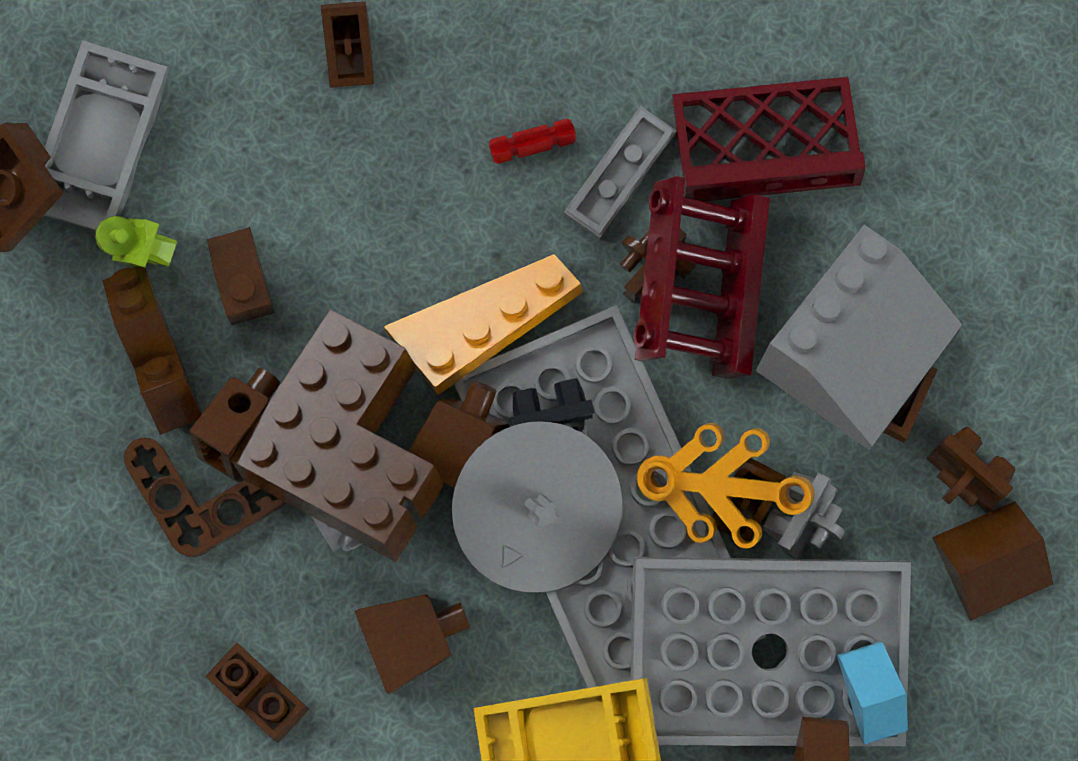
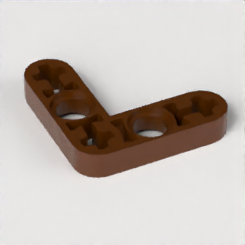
M151 438L136 439L128 445L124 453L126 468L175 550L186 557L196 558L204 555L286 504V502L279 498L272 501L268 496H265L255 502L261 510L253 514L250 503L240 492L249 488L250 495L254 496L261 492L262 489L243 480L203 505L198 506L167 452L157 441ZM143 447L148 452L156 450L158 455L152 461L160 474L166 468L170 471L169 476L156 479L148 489L144 481L153 479L145 467L138 466L136 468L134 462L139 459L137 451ZM166 485H174L181 492V502L172 510H163L156 502L158 491ZM229 500L240 502L244 509L242 520L233 526L223 524L218 516L221 505ZM189 507H191L194 513L185 516L187 522L194 529L201 527L204 532L198 537L201 544L197 548L192 547L190 544L182 546L180 539L185 536L181 525L176 521L170 528L167 523L168 519L181 516Z

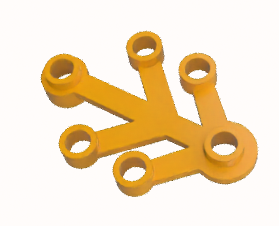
M706 423L699 427L695 432L694 438L672 457L655 455L646 459L641 464L637 473V483L641 492L651 500L666 501L687 526L689 537L697 543H704L713 538L717 532V523L711 515L706 513L699 514L683 491L699 492L730 529L734 543L744 549L751 548L760 541L762 528L757 521L746 519L728 496L774 501L781 511L789 515L803 513L812 505L815 497L814 488L810 481L798 475L789 476L780 483L728 477L751 457H758L768 450L770 438L760 428H752L743 433L740 443L703 473L686 472L684 470L704 451L712 452L722 446L725 434L723 429L716 423ZM705 429L712 430L716 434L717 440L712 446L707 445L703 441L702 434ZM754 434L761 438L762 447L760 450L755 451L748 446L747 439L749 435ZM656 470L666 472L668 476L666 485H659L655 481L654 473ZM791 486H799L803 490L804 498L802 501L797 502L790 498L789 489ZM702 520L708 524L709 533L707 536L699 535L696 532V521ZM742 526H748L754 531L753 541H745L741 538L740 528Z

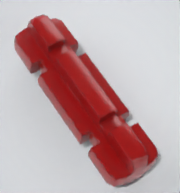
M563 119L553 122L552 127H548L545 124L512 133L513 136L511 138H507L506 135L493 138L489 141V150L494 163L500 164L511 161L512 156L515 155L518 158L552 150L555 144H558L559 147L573 144L576 141V132L570 119Z

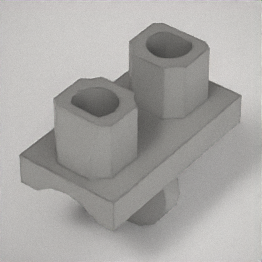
M797 472L792 474V476L798 475L806 478L814 488V501L807 510L790 517L774 509L763 525V530L778 543L786 555L793 559L801 557L808 543L821 549L828 536L841 540L845 534V530L836 524L843 509L831 503L838 490L830 484V478L820 473L815 478ZM791 486L789 496L792 500L800 502L804 498V492L799 486Z

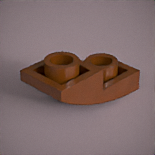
M237 642L205 676L277 743L284 738L309 710L298 697Z

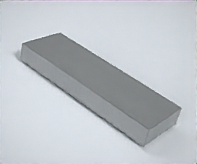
M640 106L565 209L563 215L600 240L674 138L677 131Z

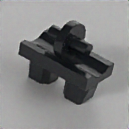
M578 378L554 384L558 407L541 410L536 388L516 391L512 393L514 417H510V425L512 427L527 422H552L567 425L593 419L595 412L592 399L586 400Z

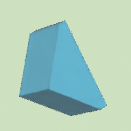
M877 642L837 655L862 743L865 745L908 731L907 694L883 643Z

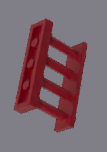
M675 176L654 182V189L649 197L651 217L639 323L635 328L633 336L636 346L634 360L643 362L665 358L666 349L712 358V376L727 379L750 376L752 372L770 198L751 195L731 200L729 208L683 197L685 177ZM681 215L726 225L728 229L726 250L720 251L678 241ZM676 259L721 269L723 273L721 296L673 286ZM671 304L716 313L718 317L716 340L669 331Z

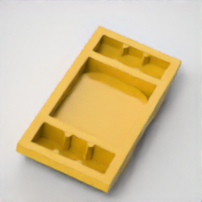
M647 678L473 708L482 761H661Z

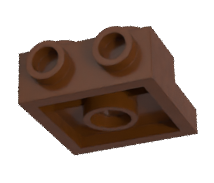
M6 122L0 124V252L12 251L63 195V191L45 167V164L51 157L28 123Z

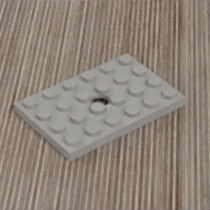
M633 557L630 681L647 678L658 745L796 746L802 717L848 721L849 746H906V732L865 745L862 743L837 655L882 642L907 694L911 562L907 560ZM765 634H776L786 644L785 659L772 669H764L757 666L752 657V647L755 641Z

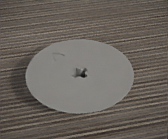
M527 422L514 425L487 439L475 450L464 465L455 486L452 502L455 534L463 553L471 564L494 583L522 592H547L560 589L587 575L609 551L616 537L622 513L620 483L607 455L593 440L571 427L552 422Z

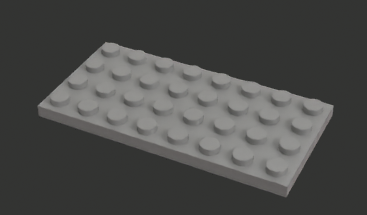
M617 305L492 358L454 384L458 396L463 402L471 381L480 382L496 389L497 393L489 414L508 422L510 427V417H514L512 407L513 392L536 388L541 410L558 407L554 384L578 378L586 400L592 399L595 412L593 419L565 426L571 428L578 427L579 432L593 440L611 461L616 471L622 494L621 520L609 551L593 570L568 586L545 592L587 688L630 681L633 557L731 558L718 529L714 537L707 542L697 543L693 541L687 533V526L666 501L649 499L641 492L638 486V469L646 459L655 455L672 457L681 449V446L643 362L634 360L636 346ZM688 466L684 470L686 472H692L690 466ZM663 470L655 471V481L659 485H666L668 482L666 472ZM683 491L699 514L706 513L711 515L704 497L699 492ZM698 520L695 523V530L699 535L707 536L709 526L705 521ZM762 635V636L759 637L756 641H759V640L765 638L766 635Z

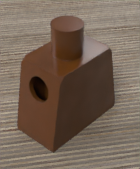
M258 368L247 384L234 377L229 379L189 431L197 458L236 481L240 473L230 460L281 384L273 374Z
M471 381L464 402L455 398L439 400L408 452L433 464L443 483L455 488L464 465L475 450L496 433L510 427L508 422L489 414L497 390L486 384Z
M428 594L360 608L354 611L387 694L397 691L450 658L452 654L445 638L471 628L461 602L434 612Z

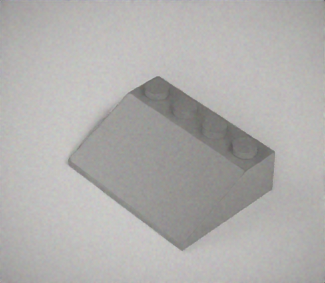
M863 225L770 342L756 371L870 450L950 343L962 324L903 251L866 225Z

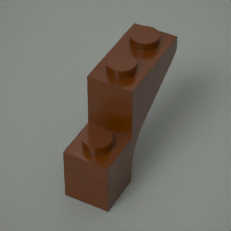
M146 267L118 270L111 277L103 279L102 282L114 326L135 370L141 395L161 435L197 421L202 415Z

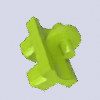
M120 216L105 218L97 227L95 236L100 249L108 255H113L111 261L144 268L146 263L169 267L177 244L176 240L157 234L158 223L146 219L124 218Z

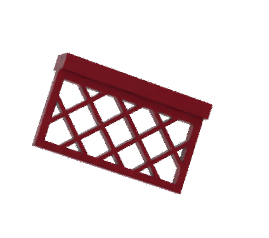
M848 77L672 94L682 177H685L683 197L700 201L743 198L751 195L763 196L861 186L866 167L864 154L860 152ZM839 91L841 106L833 116L813 103L820 93ZM804 94H810L808 98L803 96ZM788 96L801 105L789 120L769 107L777 97ZM734 101H745L756 109L755 113L744 125L725 112ZM714 103H722V104L718 107V106H717L716 104H714ZM701 105L713 115L701 129H698L685 119L683 107ZM806 110L826 123L814 139L794 125ZM762 115H765L781 127V130L770 143L750 130ZM842 115L844 117V124L838 121ZM718 119L738 132L725 148L706 134ZM833 128L847 138L849 151L831 152L819 142ZM687 132H688L689 134H691L692 136H694V137L689 141V143H688V139H687ZM787 133H790L807 146L799 156L787 157L775 148ZM743 137L763 150L753 161H742L731 153ZM699 141L718 154L710 165L691 167L690 152ZM812 151H815V152L817 153V154L809 155ZM768 155H770L771 157H773V159H766V158H767ZM724 159L729 162L721 164L724 161Z

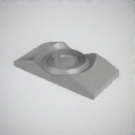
M82 40L45 145V149L51 157L45 164V167L63 191V195L45 213V216L92 231H96L100 222L105 218L121 216L132 188L141 152L157 116L169 69L167 66Z

